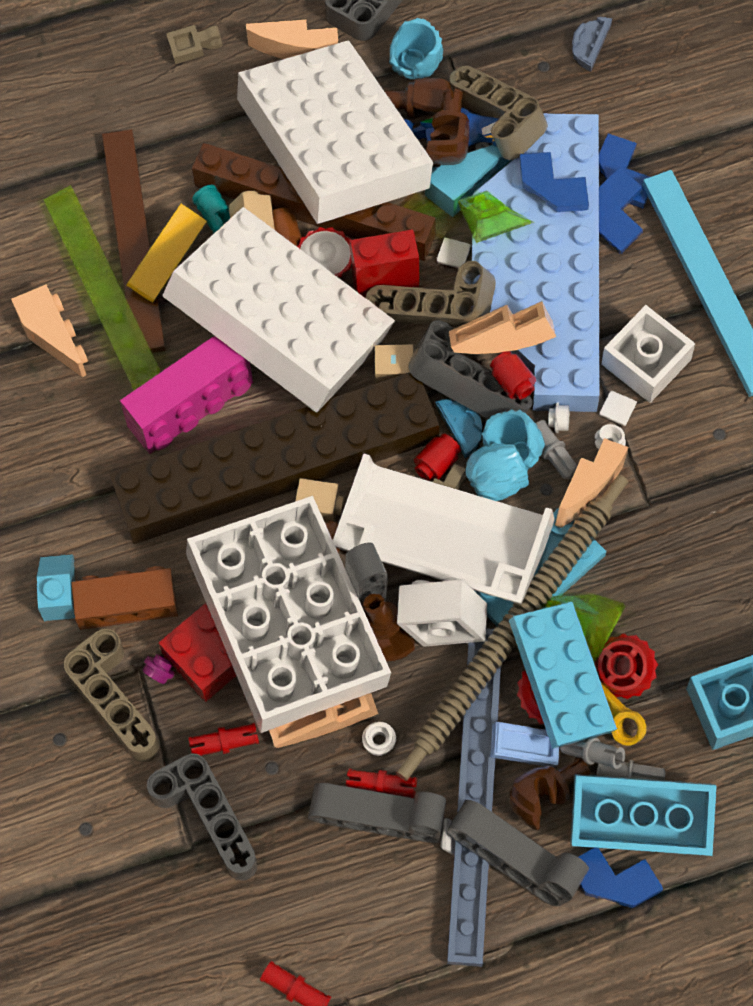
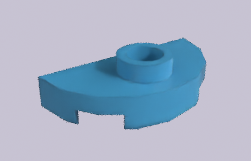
M447 398L436 401L435 407L454 440L460 446L462 454L467 458L475 452L481 442L482 422L479 414L457 401H452V399Z

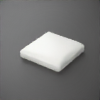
M444 238L437 257V263L459 269L466 262L471 245Z
M610 391L599 415L626 426L637 401Z
M447 818L443 820L440 846L443 850L454 855L455 839L447 831L452 821Z

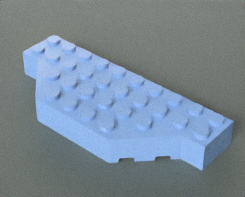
M543 113L548 124L547 130L524 154L551 152L554 179L586 177L589 208L588 210L556 212L547 206V202L522 187L519 158H516L473 193L472 261L481 264L495 277L496 284L490 312L508 305L512 314H515L542 301L553 321L555 338L534 346L511 351L512 354H517L536 378V382L533 385L535 387L533 391V411H549V408H555L556 403L559 402V405H569V411L597 412L599 402V114ZM480 275L476 276L473 284L479 280Z

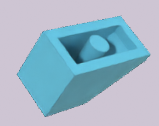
M73 554L40 557L37 572L38 610L44 621L75 618L71 583L75 582Z

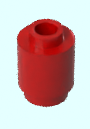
M511 351L502 352L492 360L490 368L493 370L492 376L511 399H524L534 391L535 387L533 385L536 382V378L517 354H512Z
M443 433L439 437H434L414 458L416 465L414 469L426 481H433L435 478L439 480L458 460L461 448L447 434Z

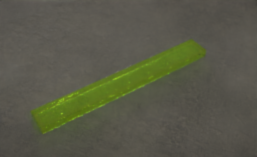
M70 185L44 199V202L132 388L136 390L161 373V370L83 207Z

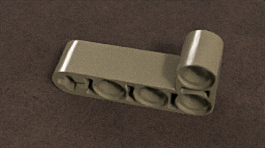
M471 66L459 67L450 75V83L453 89L456 88L463 92L462 106L482 116L500 118L492 126L491 134L504 159L513 160L519 158V155L524 154L547 130V121L536 98Z
M467 261L458 269L454 290L376 285L367 292L365 298L393 318L394 322L430 325L433 321L440 320L447 322L452 327H459L490 313L496 280L494 275L478 262ZM480 275L479 280L473 284L476 276ZM416 301L415 306L410 310V306ZM445 303L443 309L438 312L439 307ZM474 305L470 314L466 315L467 310Z
M108 628L101 629L68 653L64 660V669L72 685L129 754L137 761L148 762L158 754L159 742L152 727L108 676L107 673L123 660L124 648L118 634L114 630ZM104 644H115V648L111 652H100V648ZM85 663L89 665L84 673H73L74 668L78 664ZM99 688L109 689L107 696L102 699L94 698L93 695ZM121 712L130 714L129 719L122 724L113 722L114 717ZM135 731H137L143 741L148 742L147 746L137 745L133 735Z

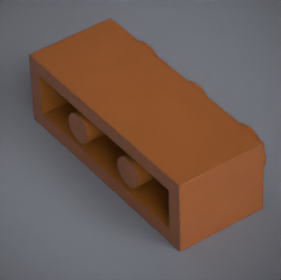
M161 566L147 568L145 572L119 571L110 577L99 578L98 576L91 575L80 578V581L71 582L75 620L80 630L178 616L174 578L171 568L165 569Z

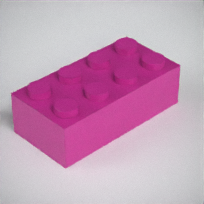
M213 336L120 400L127 427L149 454L156 450L165 449L170 445L174 437L182 432H189L196 427L200 419L208 414H215L222 409L226 401L234 396H241L250 388L253 383L250 362L219 338Z

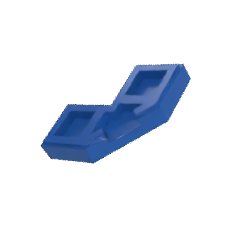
M609 133L607 134L599 153V169L604 174L606 180L619 167L623 168L641 186L643 180L650 177L627 169L636 150L637 143ZM643 186L642 191L629 203L642 209L648 199Z
M551 152L519 155L522 187L531 194H536L547 202V206L556 212L588 210L589 201L586 177L554 179Z
M621 167L599 187V234L620 254L643 233V229L623 211L642 191V186Z
M593 848L578 856L589 867L587 874L580 884V888L586 896L597 899L602 898L619 903V905L634 908L663 891L662 885L646 859L615 876L599 848Z

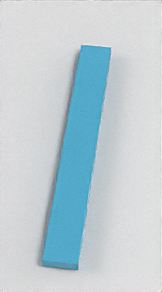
M669 170L643 180L642 186L748 396L751 397L753 396V328L673 171Z

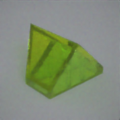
M488 191L458 200L459 207L476 243L535 223L505 206Z
M599 595L552 596L547 601V608L573 602L592 659L595 662L626 607L625 604Z

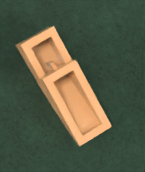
M306 20L246 24L248 46L280 59L290 58L338 43L337 28L307 30Z
M542 301L515 314H512L508 305H505L449 331L453 352L467 354L514 351L534 346L556 337L553 321Z
M604 438L594 462L583 458L580 459L560 504L555 526L562 528L576 520L590 501H595L597 497H602L622 470L629 447Z
M369 693L269 731L274 746L279 748L337 731L378 714L372 694Z

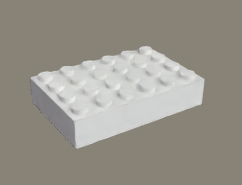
M349 40L238 72L237 100L317 224L430 188L433 161Z
M244 207L173 271L162 295L315 412H318L375 351V345H380L395 321Z
M313 496L187 539L186 556L260 733L388 686L391 671Z

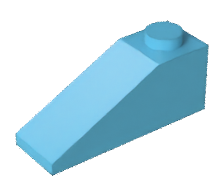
M493 145L469 152L460 164L441 165L432 168L430 188L425 190V196L450 216L454 217L473 198V193L512 160L504 159L497 146L494 147Z

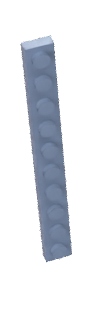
M486 629L485 641H488L487 638L493 634L494 629ZM484 642L468 643L467 665L469 662H473L472 658L478 655L477 652L480 648H483ZM501 666L492 676V679L486 682V687L481 689V693L479 696H476L474 703H470L471 707L469 710H465L457 813L465 800L478 802L492 812L495 758L490 757L492 724L498 721ZM456 840L447 964L482 967L489 863Z

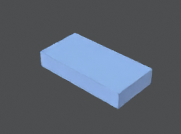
M497 721L492 724L490 757L540 766H558L559 747L552 749L546 730Z

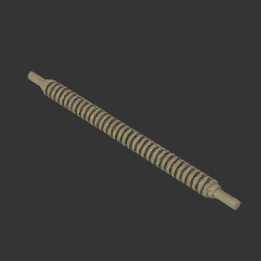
M617 475L601 498L597 497L595 501H590L587 504V507L584 508L582 514L579 515L572 527H570L568 533L564 535L563 540L558 543V547H555L548 560L543 563V567H540L538 573L534 575L522 604L514 603L513 607L508 610V614H505L503 621L499 622L498 627L493 630V634L487 638L488 641H485L482 645L483 648L478 650V655L472 658L473 662H469L467 665L468 669H464L457 682L452 685V689L446 693L447 696L443 697L441 700L442 704L439 703L436 710L431 713V717L426 720V724H423L420 728L421 732L418 731L416 733V741L413 743L415 748L396 772L400 778L407 781L426 755L430 756L432 752H437L440 749L439 745H443L445 742L444 738L449 737L450 731H453L456 727L455 724L460 722V717L466 714L465 710H469L471 707L470 703H474L476 696L480 695L481 689L486 687V682L492 679V676L500 668L502 662L506 660L507 655L512 652V648L517 645L509 619L516 615L541 610L546 606L547 601L552 598V594H555L557 591V587H560L567 574L572 571V568L575 567L582 554L586 552L592 541L597 537V534L600 533L611 518L612 504L628 484V480L624 476Z

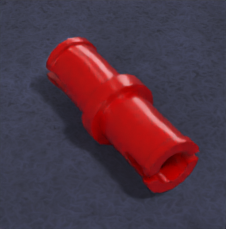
M255 723L226 730L224 727H219L217 732L188 737L190 747L204 745L191 748V754L203 756L221 751L223 754L230 753V749L259 744L258 734L243 736L256 733Z
M350 768L348 770L347 777L351 780L346 779V787L415 798L416 791H414V788H417V777H410L405 781L398 775L387 774L386 770H379L378 773Z
M272 960L260 978L261 982H265L286 995V1000L291 1003L296 1001L303 1006H328L332 998L330 995H326L306 983V978L302 975L296 977L276 965Z

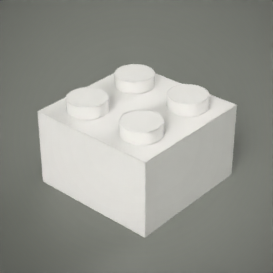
M645 305L604 347L601 365L651 403L691 361L695 343Z
M447 577L442 582L417 580L412 582L411 585H401L399 587L397 624L423 647L485 641L487 603L462 579Z

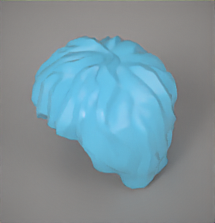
M416 18L405 21L394 35L390 45L389 64L392 65L394 72L414 80L430 77L443 59V45L441 44L442 38L439 37V31L435 30V27L431 26L430 22L425 19Z
M511 409L508 412L504 411L492 415L486 421L484 431L482 432L484 446H490L494 443L500 445L514 444L520 452L527 471L539 460V456H541L545 446L542 433L537 424L521 410L514 411Z
M494 443L490 446L481 447L473 452L466 462V476L471 482L470 485L480 497L501 501L516 494L520 488H525L529 485L527 469L520 456V452L514 444L500 445Z

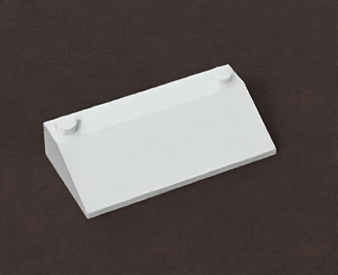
M363 454L333 542L336 548L344 551H349L360 544L371 542L374 543L379 557L384 563L442 581L447 577H457L475 591L522 604L545 550L555 519L552 509L545 508L543 515L379 467L373 463L370 455Z

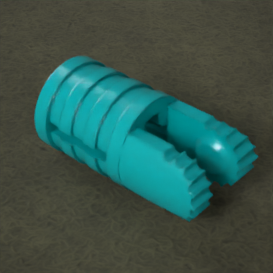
M215 185L204 186L193 195L192 202L207 221L206 223L213 233L230 219L229 206Z

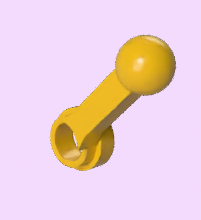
M601 683L617 730L611 732L614 739L626 746L640 742L646 734L644 718L639 713L625 707ZM626 718L636 722L638 730L635 736H630L624 731L623 723Z

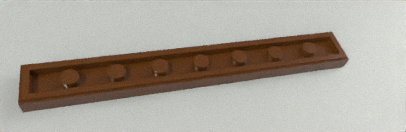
M130 129L104 133L102 138L134 356L166 351L158 296L152 303L126 286L150 250L133 131Z

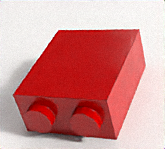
M413 229L350 240L352 276L355 291L363 297H366L367 292L376 285L419 288V254Z

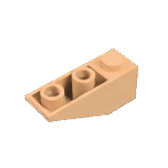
M43 285L12 298V303L27 338L81 377L86 376L83 364L88 362L81 344L75 346L72 341L76 334L70 320L66 319L63 321L59 313L64 311L58 294L51 295L47 285Z

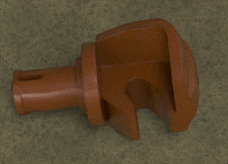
M440 78L417 79L415 82H409L408 88L405 91L384 90L396 109H405L407 117L414 119L416 108L425 112L442 111L443 92L446 89L451 88L452 100L454 99L451 84L447 80Z
M451 88L443 92V110L433 115L432 126L435 130L430 134L431 141H428L426 148L427 154L433 161V164L436 165L460 164L468 153L470 126L468 117L461 112L463 92L454 88V99L452 100Z
M370 594L363 602L365 615L386 662L400 660L415 650L414 638L397 624L398 606L392 602H385L380 594Z
M577 757L558 771L552 766L534 768L514 780L510 791V806L512 810L527 826L534 830H539L540 815L542 814L540 799L546 794L551 804L562 805L570 799L569 788L574 785V774L590 775L588 765L584 760L581 761V758Z

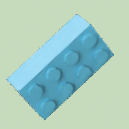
M753 655L690 677L687 692L712 750L753 736Z
M574 774L570 844L580 847L713 856L717 785L711 783Z

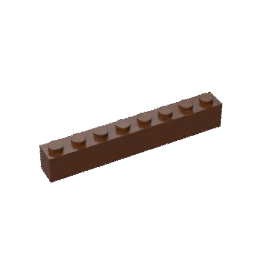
M203 143L192 166L195 187L202 188L207 185H215L221 195L236 199L245 191H255L261 195H269L272 211L278 208H287L295 215L296 220L324 229L333 227L336 231H343L345 236L354 239L413 229L419 260L422 261L426 260L436 236L435 217L389 202L317 224L281 167Z

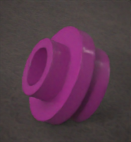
M156 654L154 658L149 656L145 658L144 662L146 665L142 670L155 681L165 684L168 678L172 679L175 673L171 670L173 664L164 657Z

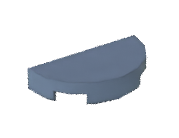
M597 17V20L580 24L574 32L571 47L574 59L581 67L590 72L610 30L613 18Z

